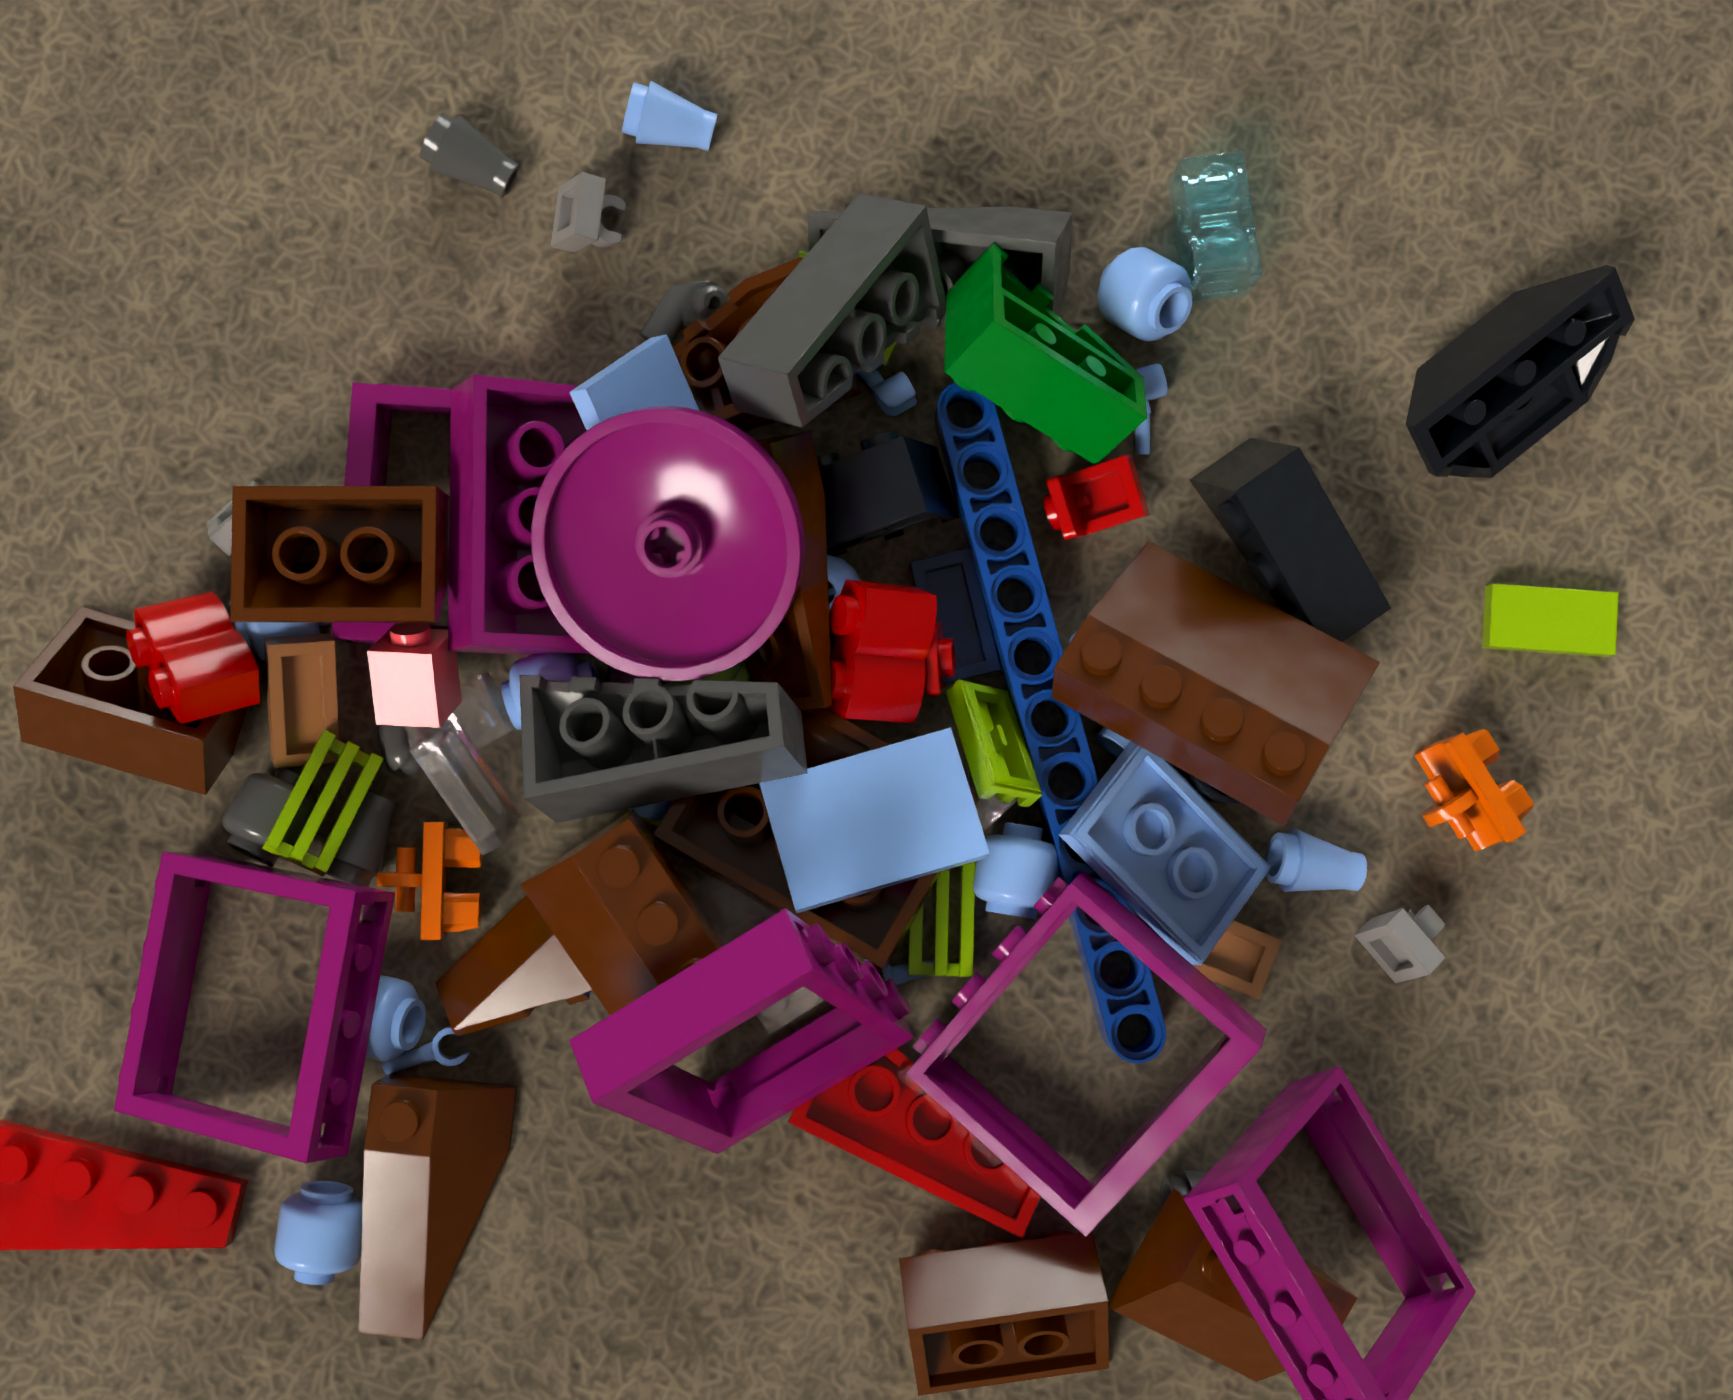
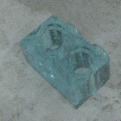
M1235 151L1179 159L1168 182L1179 263L1191 279L1192 302L1198 303L1247 296L1261 278L1262 272L1244 152Z

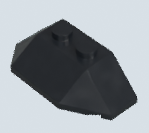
M1605 265L1514 292L1417 369L1406 426L1430 474L1436 477H1448L1450 475L1493 478L1589 401L1612 361L1619 336H1626L1635 320L1615 267Z

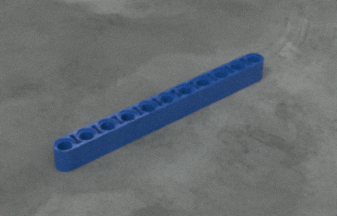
M954 382L948 385L940 394L935 412V429L967 546L972 553L1006 689L1009 692L1041 788L1042 796L1037 802L1048 843L1053 844L1057 851L1060 866L1059 877L1070 885L1084 870L1135 915L1134 910L1085 861H1075L1068 855L1065 841L1059 836V833L1099 782L1080 713L1051 697L1054 667L1063 655L995 404L975 391L964 390ZM957 402L970 403L978 409L981 421L971 428L955 426L947 416V409ZM982 461L988 463L997 474V483L989 489L979 490L967 483L963 469L972 462ZM992 521L1006 524L1013 533V546L1005 551L989 549L980 537L981 527ZM1015 581L1027 588L1030 594L1029 608L1021 613L1006 611L997 599V589L1001 584ZM1033 642L1043 648L1047 664L1041 674L1029 675L1018 669L1014 661V651L1018 644ZM1040 702L1054 704L1063 715L1062 729L1055 737L1040 735L1031 724L1033 708ZM1059 763L1071 765L1080 776V786L1077 793L1067 800L1057 798L1048 786L1049 773ZM1078 906L1069 916L1101 1036L1105 1044L1122 1060L1131 1063H1146L1154 1059L1161 1052L1166 1041V1026L1150 968L1101 925L1087 920L1083 910ZM1122 950L1127 953L1131 967L1128 976L1117 984L1104 983L1100 976L1102 959L1112 951ZM1130 1014L1144 1015L1147 1021V1033L1144 1039L1134 1046L1120 1044L1117 1038V1029L1123 1018Z

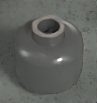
M278 768L274 776L266 773H252L248 775L222 819L225 830L231 835L227 844L243 855L269 867H274L277 860L288 861L262 849L300 775L286 768ZM312 783L282 840L292 846L295 845L317 802L309 795L314 786Z

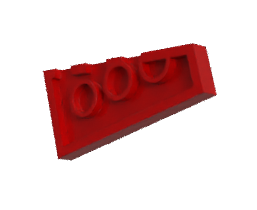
M897 1048L793 1109L787 1121L788 1123L1023 1238L1041 1196L906 1074L914 1064Z
M0 1120V1250L226 1248L234 1239L248 1180Z

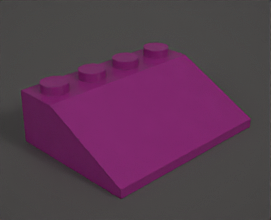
M473 374L451 390L448 651L504 654H590L568 634L551 611L536 577L531 548V526L534 507L544 479L562 452L575 439L587 431L569 393L578 387L577 385Z

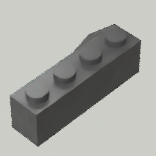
M859 193L718 357L735 410L803 428L852 388L854 374L860 370L872 373L885 362L884 351L895 342L909 343L920 334L919 323L925 318L937 320L946 313V299L927 207L925 205Z
M519 675L524 799L556 823L808 774L801 711L777 682L694 680L691 685L663 684L660 679L634 678V683L601 682L597 677L571 676L570 681L546 680L541 675Z

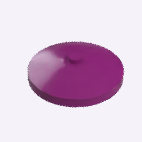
M654 406L635 409L609 418L581 434L562 452L547 473L535 503L531 526V548L536 577L544 598L561 626L579 645L600 661L628 674L647 679H660L661 681L700 679L729 669L749 657L774 633L787 615L798 591L804 567L805 539L801 513L793 490L778 464L757 441L737 426L709 413L685 407Z

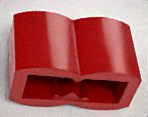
M845 580L840 595L836 596L832 602L829 616L830 627L835 634V645L830 655L832 705L827 707V709L847 719L915 722L924 694L925 658L930 650L936 625V595L914 586Z
M209 591L134 609L135 629L126 631L128 648L137 668L147 666L151 692L160 709L169 707L178 722L184 724L260 703L259 669L254 656L242 635L234 629L223 603L214 592Z

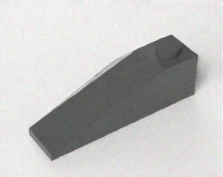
M1012 206L927 208L945 299L948 290L984 251L995 242L1009 255L1002 266L1030 291L1039 283L1054 296L1047 306L1061 318L1070 274L1073 213ZM811 211L808 215L809 251L844 211ZM946 313L937 320L925 318L919 324L936 330L938 326L945 328Z

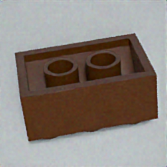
M233 486L230 621L438 622L449 582L450 496L437 486Z
M80 606L13 685L21 742L206 795L233 756L248 706L184 724L179 723L169 707L160 709L157 706L151 692L147 666L137 668L132 660L127 644L126 631L135 629V622ZM254 657L258 669H260L261 659Z
M634 809L520 884L609 1015L725 945Z
M1173 1188L1109 1299L1108 1306L1113 1311L1256 1382L1284 1372V1367L1185 1203L1184 1198L1187 1195ZM1303 1259L1343 1325L1357 1297L1317 1266Z
M1056 1231L1038 1239L1017 1242L993 1240L975 1248L954 1251L929 1249L920 1252L916 1256L899 1258L918 1396L1109 1369L1108 1299L1093 1231L1086 1237L1081 1232Z

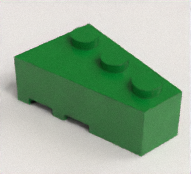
M993 242L946 293L944 373L951 376L953 381L964 390L975 391L1000 406L1013 420L1022 423L1026 422L1046 434L1062 450L1071 453L1075 452L1097 465L1147 419L1144 377L1085 324L1077 331H1074L1047 306L1054 298L1047 289L1039 283L1030 291L1002 266L1009 255Z

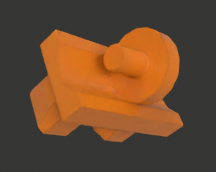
M1481 729L1467 735L1463 732L1430 744L1414 754L1429 779L1424 785L1435 801V804L1431 805L1421 814L1429 827L1447 821L1457 838L1462 839L1466 837L1474 851L1482 850L1499 842L1510 843L1527 832L1520 821L1534 806L1523 785L1514 780L1497 785L1486 767L1499 758L1500 750L1488 730Z
M424 822L422 872H416V847H397L396 872L377 873V886L396 887L395 912H414L415 887H422L420 940H441L446 936V932H459L481 926V892H447L448 867H482L483 833L461 828H449V822Z

